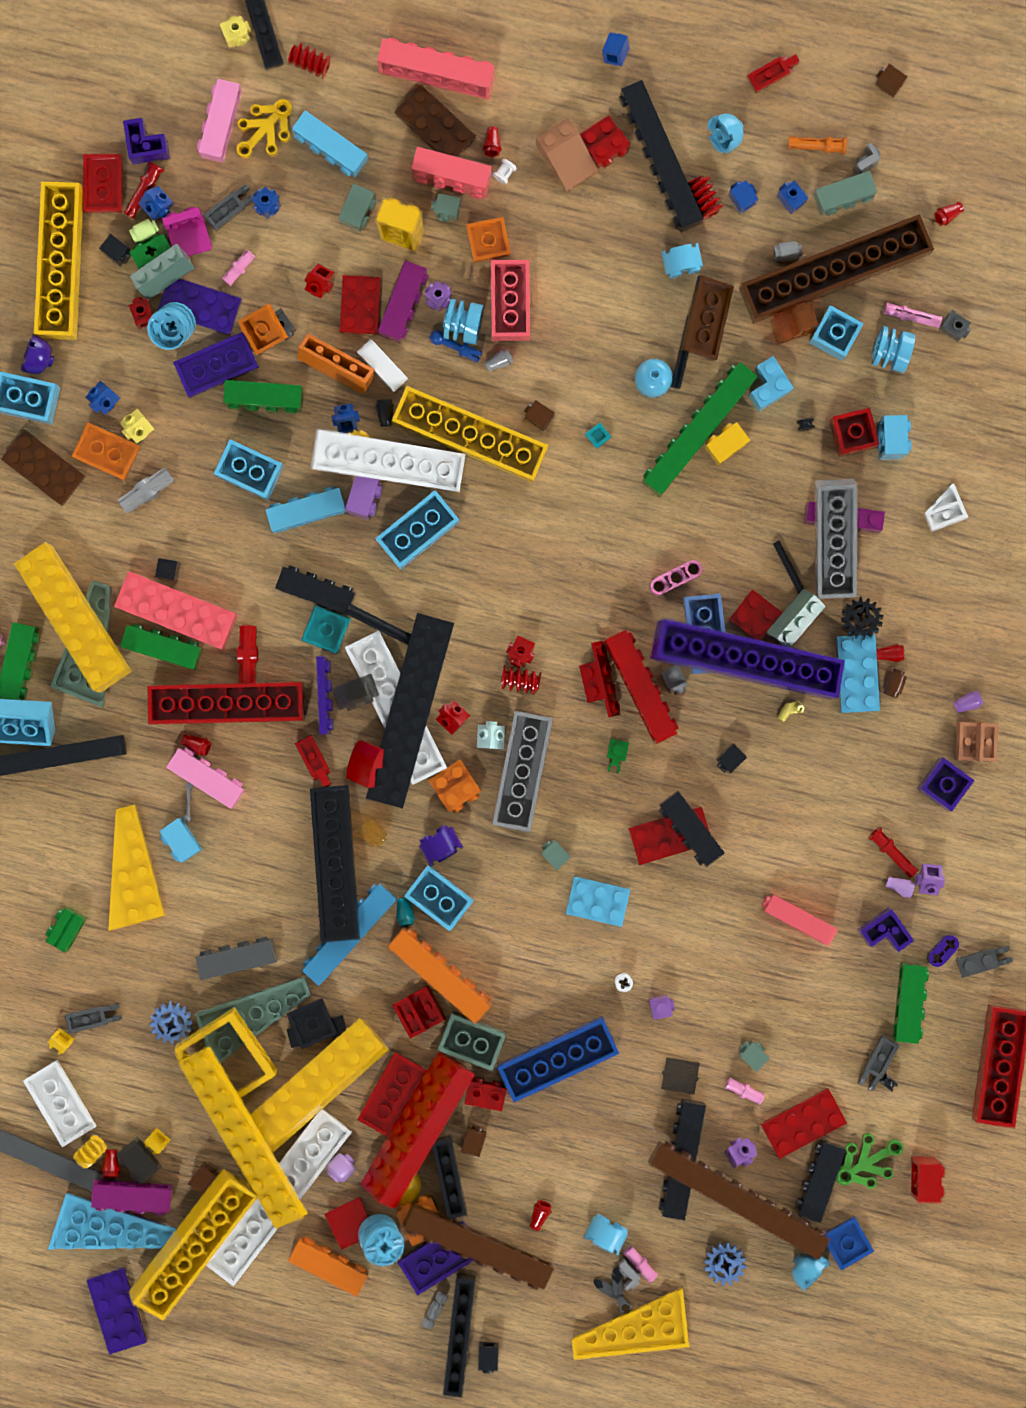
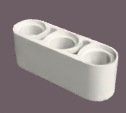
M371 339L357 351L360 358L368 366L375 369L374 373L393 392L408 380L403 372Z

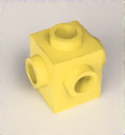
M232 16L226 22L220 24L229 48L235 45L242 46L250 40L248 33L251 32L247 21L243 22L241 16Z
M138 408L131 414L126 415L120 422L124 428L122 433L128 440L132 438L136 443L145 439L154 430L153 426Z

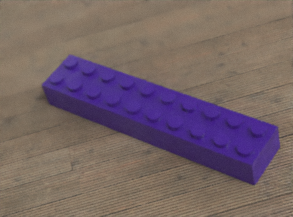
M668 619L657 621L650 659L829 700L839 698L845 660Z

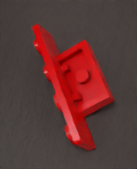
M603 641L593 642L591 646L595 662L579 666L587 703L604 699L608 717L619 716L620 704L615 694L616 687L611 677V666L607 660L606 646Z

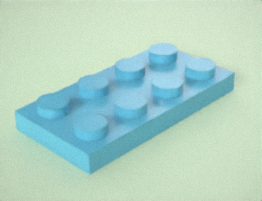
M873 634L872 638L866 635L865 640L862 639L861 635L857 639H855V635L837 636V659L845 660L839 693L840 712L880 711L875 634Z

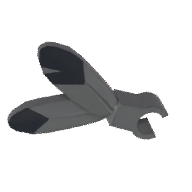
M615 1267L612 1271V1285L602 1279L594 1280V1285L598 1290L616 1299L623 1314L622 1305L627 1304L629 1309H631V1304L622 1295V1275L618 1267Z

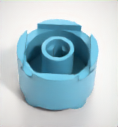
M695 243L694 247L691 244L671 248L668 254H666L665 250L661 252L665 274L669 275L670 279L680 277L682 272L688 271V274L698 273L701 267H703L698 243Z
M598 1213L597 1216H593L584 1238L618 1255L628 1236V1233H626L628 1229L616 1222L613 1225L610 1224L608 1218Z

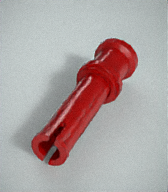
M152 162L148 163L147 171L144 176L140 177L141 183L123 212L132 219H135L141 207L138 203L145 192L156 187L158 177L164 172L161 167Z
M881 827L875 829L868 839L870 841L873 840L880 848L879 851L886 853L909 878L913 877L918 872V869L896 848L894 840L892 838L889 839L882 832L883 829Z

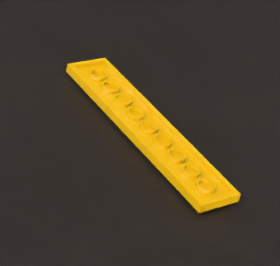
M210 1046L181 1059L178 1062L180 1068L253 1192L258 1196L260 1204L275 1229L305 1217L308 1214Z

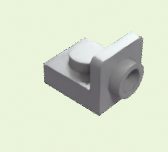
M871 143L867 144L865 148L867 155L857 161L854 169L857 175L874 167L881 159L878 148L876 146L873 147Z
M679 665L660 672L669 693L674 692L677 695L686 691L685 686H688V683Z
M623 1257L618 1261L619 1271L625 1278L630 1277L624 1283V1289L628 1291L630 1288L634 1289L640 1283L639 1279L641 1276L640 1272L636 1271L633 1268L634 1266Z

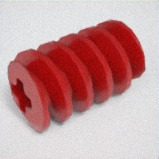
M302 42L298 46L294 45L288 57V64L294 63L295 67L301 66L302 70L308 69L310 74L315 72L317 77L322 75L323 79L328 72L331 55L324 59V52L317 56V49L310 53V46L302 49Z
M710 176L697 177L688 182V185L692 186L690 188L692 193H695L693 195L695 200H698L696 202L698 207H701L699 210L701 214H704L703 220L716 215L723 207V204H716L720 200L719 197L713 198L717 191H710L714 184H707L711 179Z
M504 665L501 687L505 689L509 685V690L512 691L514 686H516L517 692L524 688L525 694L531 689L532 695H535L539 689L542 672L536 677L535 671L528 675V669H525L523 674H521L520 668L513 672V667L510 666L508 671H506Z

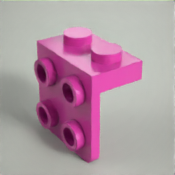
M189 207L184 210L185 212L179 214L176 212L169 213L165 218H162L163 224L168 231L171 245L174 246L177 243L189 257L212 249L205 221L199 207Z

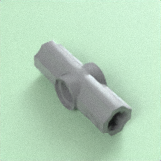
M164 467L150 478L139 481L134 486V489L118 499V502L125 512L129 514L143 503H148L156 498L160 491L174 482V479Z

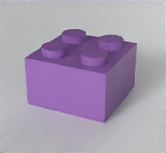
M355 476L345 509L349 515L369 521L371 516L375 517L378 507L376 506V500L381 498L383 492L379 479Z

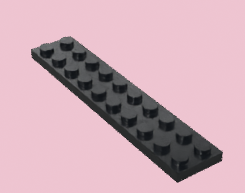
M420 613L416 615L380 748L384 749L382 768L376 769L375 786L368 788L366 799L402 809L404 807L453 631L454 623Z

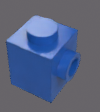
M609 33L602 49L604 63L617 66L623 65L630 49L628 36L620 33Z
M747 180L742 183L738 181L730 187L731 190L728 196L740 214L757 204L756 189Z
M795 180L790 184L786 182L779 188L780 192L777 197L790 214H793L808 200L807 195Z

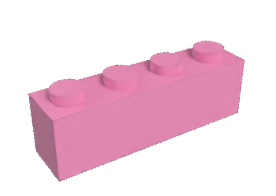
M217 79V83L213 85L211 91L213 96L212 102H209L207 106V121H204L202 125L203 137L199 139L197 144V150L201 158L224 162L242 93L240 84Z
M178 748L166 768L230 809H234L246 790L242 787L243 783L235 778L233 780L226 777L227 773L220 768L213 769L210 767L211 763L201 757L199 760L194 756L195 752L189 748Z

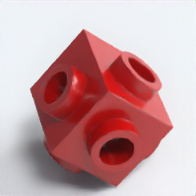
M317 264L306 275L305 282L307 283L304 290L319 298H322L326 293L329 294L334 285L332 279L335 272Z
M518 635L515 642L510 643L506 651L509 663L518 668L520 666L525 668L527 663L531 664L535 653H532L535 643Z
M453 700L449 705L445 703L438 710L440 715L435 720L453 735L470 715Z

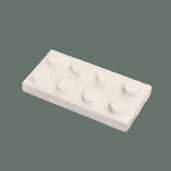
M58 1060L23 1080L62 1147L97 1126Z

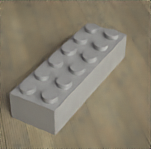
M854 479L815 481V592L818 599L857 597V484Z
M515 711L492 825L526 832L531 831L553 718Z

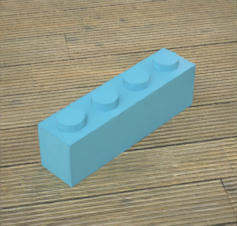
M306 110L292 127L293 137L302 144L304 142L310 146V150L316 154L321 153L324 155V159L328 163L341 167L340 170L347 176L352 175L356 178L368 161L367 153Z
M332 486L324 489L325 492L320 494L312 492L306 494V498L303 499L295 497L287 500L288 503L283 505L280 503L269 505L266 513L272 532L275 534L345 513L346 507L340 488Z

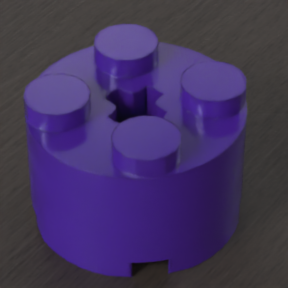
M444 825L436 830L437 834L434 836L427 835L419 840L421 843L419 848L430 866H434L433 861L435 860L440 863L457 853V847L463 848L452 827L448 828V826Z

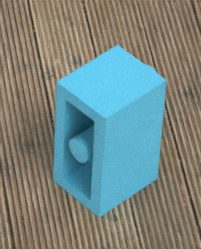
M182 818L176 819L160 830L162 834L160 839L166 846H170L172 849L170 853L175 861L183 863L203 850Z

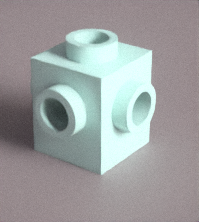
M486 721V725H478L477 748L504 749L505 726H497L498 722Z

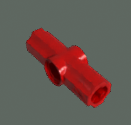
M240 626L239 646L237 648L239 683H256V663H258V646H256L257 626Z

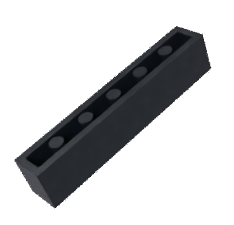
M682 1099L681 1104L678 1103L676 1108V1115L679 1116L678 1122H674L672 1134H675L674 1142L671 1141L670 1143L676 1146L675 1150L680 1153L682 1150L693 1156L691 1159L696 1161L706 1105L703 1102ZM668 1175L667 1180H663L662 1191L665 1192L664 1198H660L658 1210H661L662 1217L685 1221L691 1188Z
M456 1273L443 1396L462 1398L476 1275Z

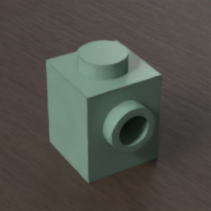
M438 193L437 199H433L431 210H434V216L443 222H448L449 220L457 221L461 198Z
M549 840L541 847L543 849L541 854L556 870L571 858L556 840L553 842Z
M752 1040L749 1042L745 1041L739 1047L740 1052L738 1055L756 1072L770 1059L764 1053L765 1048L758 1041L756 1043Z

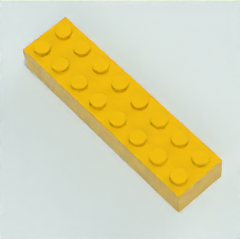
M41 181L34 335L43 339L77 340L83 221V187L80 183Z
M406 386L392 419V424L459 453L466 454V456L531 483H534L549 446L409 386Z
M44 542L14 563L93 691L101 693L132 672L52 545Z
M359 1018L250 1115L271 1152L276 1151L389 1051L388 1047L366 1020Z
M223 1168L128 1293L134 1305L164 1321L257 1200L258 1196L253 1192L249 1183Z

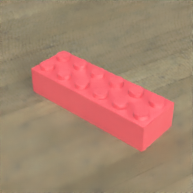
M395 38L382 39L377 58L379 73L490 100L495 81V66L492 63L484 60L481 62L474 61L473 58L468 56L458 57L448 51H444V53L437 52L432 47L421 48L411 42L406 44L400 43Z
M130 571L126 575L114 605L118 609L222 650H225L238 618L236 613Z

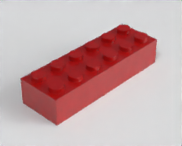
M624 630L605 639L604 644L653 743L658 744L677 735L676 730L679 727L675 719H670L668 715L670 709L666 701L662 702L659 696L662 694L657 684L654 685L651 680L653 674L650 668H645L642 662L644 656L641 650H636L634 646L636 640L632 632L628 633L627 630Z
M988 1004L972 1119L976 1123L1008 1128L1016 1127L1026 1056V1010Z

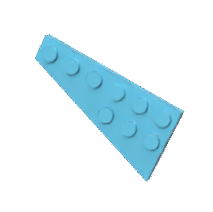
M66 1193L48 1250L73 1248L158 1249L163 1248L177 1228L129 1212H116L114 1209L97 1211L95 1208H91V1200Z

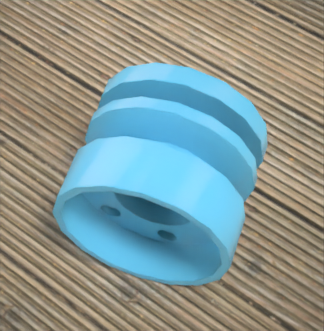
M451 299L444 316V339H449L451 331H453L454 341L457 340L459 333H463L464 343L476 345L484 305L471 302L467 311L464 310V301H460L459 308L457 309L456 299Z
M178 302L168 303L149 319L147 326L148 335L151 341L159 348L174 350L180 347L194 333L196 326L195 317L192 311L184 304Z
M883 326L874 342L872 365L877 366L880 359H882L881 368H885L888 361H891V370L904 373L912 355L916 335L902 331L899 338H896V329L892 328L889 336H887L888 327Z
M384 1214L371 1215L360 1225L358 1239L369 1262L378 1266H386L398 1260L404 1249V1241L396 1223L391 1217Z

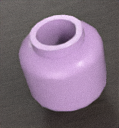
M339 1153L327 1164L328 1171L326 1173L336 1183L339 1181L343 1183L355 1172V1167L353 1166L355 1161L348 1154L344 1156Z

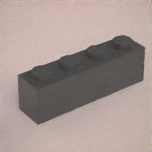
M267 936L257 938L256 942L249 944V941L237 943L238 947L234 948L226 945L219 947L217 952H211V949L201 951L200 956L195 957L200 980L276 963L278 959L273 938L268 939Z

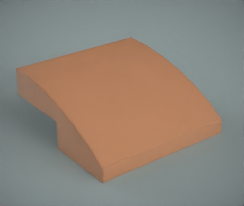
M957 722L955 760L997 762L998 724Z

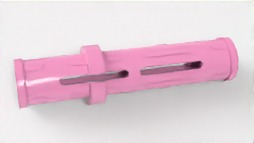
M887 302L883 311L884 315L897 317L901 321L905 319L939 328L942 322V316L909 309L905 305L901 307Z

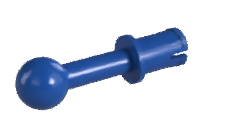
M435 330L430 335L432 344H443L458 351L460 357L464 356L476 363L479 362L480 357L478 356L482 355V351L468 346V343L461 345L453 340L444 339V333L440 330Z

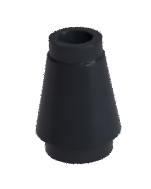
M392 399L377 400V405L375 406L380 427L392 426L394 409Z

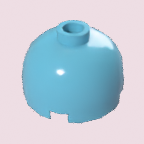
M728 113L719 114L708 121L707 130L711 129L712 134L709 138L718 152H725L727 154L741 144L744 127L742 122L734 115Z
M649 359L642 362L634 376L638 391L650 398L664 395L670 389L673 380L670 367L659 359Z
M800 1253L793 1260L795 1264L792 1269L793 1279L805 1291L806 1288L808 1289L822 1274L821 1270L823 1268L826 1269L830 1263L823 1256L818 1260L809 1254L803 1256Z

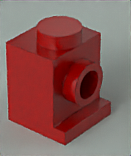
M135 298L132 300V304H129V308L135 325L138 329L148 326L153 311L147 298ZM144 308L143 313H138V309Z

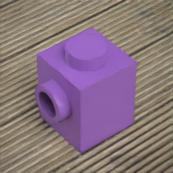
M668 995L648 998L653 1020L673 1016L672 1011L675 1010L673 999L669 1000Z

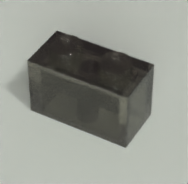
M372 674L331 689L339 710L345 708L347 711L358 708V703L362 702L363 705L374 702L373 698L379 696Z
M138 1136L116 1154L121 1166L127 1167L131 1172V1178L140 1184L145 1182L162 1166L148 1148H145V1145Z

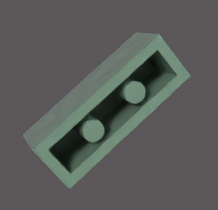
M867 171L818 188L813 196L820 215L826 214L831 216L836 214L839 209L844 208L848 210L855 207L856 203L862 202L865 204L874 200L873 197L877 194V189L871 172Z
M176 243L130 275L136 289L149 300L193 270L194 266L188 254Z
M803 589L766 633L778 645L791 648L826 606L814 594Z

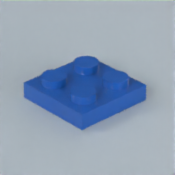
M854 1216L826 1233L830 1239L827 1247L841 1271L875 1252Z

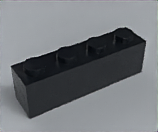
M291 565L288 568H282L275 587L277 590L347 615L346 609L349 604L353 605L357 595L353 592V588L345 585L340 588L335 586L336 582L326 578L324 581L317 579V575L307 572L306 575L299 573L300 569Z
M676 791L659 804L661 807L659 812L665 820L669 818L673 823L670 825L677 835L680 833L683 836V844L688 850L692 848L696 854L694 858L700 866L704 864L705 867H708L725 854L679 791Z
M451 1135L439 1137L432 1148L448 1220L467 1216V1206Z
M821 1139L820 1143L816 1144L814 1162L811 1161L809 1164L808 1179L803 1181L801 1188L803 1193L801 1198L797 1199L795 1205L799 1216L821 1223L846 1152L843 1146Z

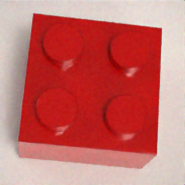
M870 408L833 416L829 420L838 457L875 449L879 446Z
M911 1156V1196L918 1203H942V1198L945 1196V1188L942 1186V1178H945V1167L935 1157Z

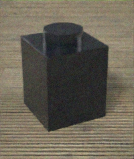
M112 234L99 247V250L120 267L122 264H126L131 257L129 247Z
M158 558L155 577L178 582L181 563Z
M731 744L716 759L718 762L717 767L723 773L726 771L732 773L747 756L735 744Z
M479 1342L478 1371H482L485 1374L498 1371L499 1342Z

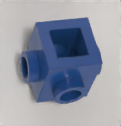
M157 186L146 191L138 204L154 221L158 218H165L170 213L169 209L173 202Z
M266 187L259 189L253 195V209L260 216L263 214L268 219L279 211L281 207L279 202L280 196L273 189L270 191Z
M101 380L95 387L89 390L88 395L85 397L91 402L88 406L96 413L100 410L104 415L111 411L120 399Z
M353 403L334 407L335 415H331L333 426H337L338 432L343 434L352 433L353 430L358 432L357 422H360L358 410L354 411Z

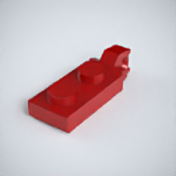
M796 54L788 59L785 56H780L747 75V78L755 93H758L792 73V68L798 65L800 60Z
M312 734L294 743L315 781L320 779L323 787L331 785L332 783L327 776L331 773L329 766Z

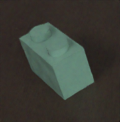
M353 183L338 217L339 223L361 232L363 227L366 228L369 222L368 214L370 210H374L377 203L375 193Z

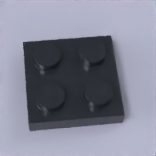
M323 998L287 1013L301 1049L338 1034Z

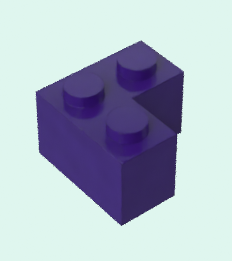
M142 118L123 121L128 157L133 165L170 159L168 141L164 133L147 136L146 124Z
M891 908L885 909L857 929L870 947L886 938L893 949L900 952L914 942V939Z

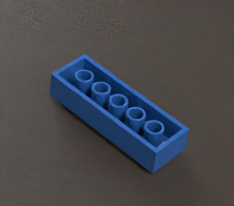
M600 1016L499 1063L497 1068L513 1103L612 1058L618 1055L619 1051L603 1016Z

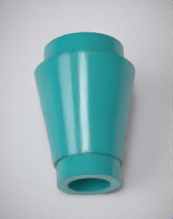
M407 898L397 899L396 922L399 923V927L413 925L415 916Z

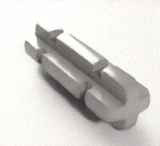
M439 1291L436 1294V1301L432 1302L426 1314L427 1317L422 1322L425 1328L432 1329L435 1324L434 1320H437L443 1308L442 1304H445L448 1298L445 1293Z

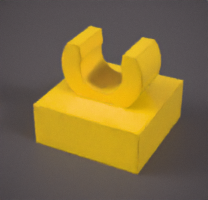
M59 1028L47 1043L50 1044V1049L54 1047L58 1050L57 1054L60 1055L70 1047L75 1038Z
M156 1128L144 1141L145 1148L149 1146L153 1150L152 1154L159 1155L171 1139Z

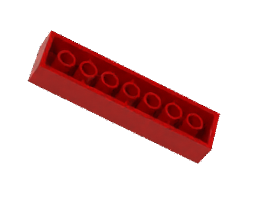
M303 682L147 686L149 725L305 721Z
M438 1051L360 1183L378 1203L396 1209L475 1075L460 1061L446 1053Z

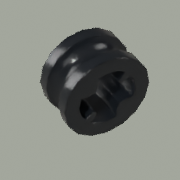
M814 418L798 420V431L815 429V425L812 424Z
M885 1073V1077L879 1081L893 1092V1088L897 1087L898 1084Z

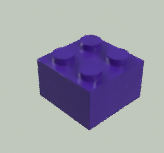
M938 758L916 789L946 811L952 812L975 780L945 758Z

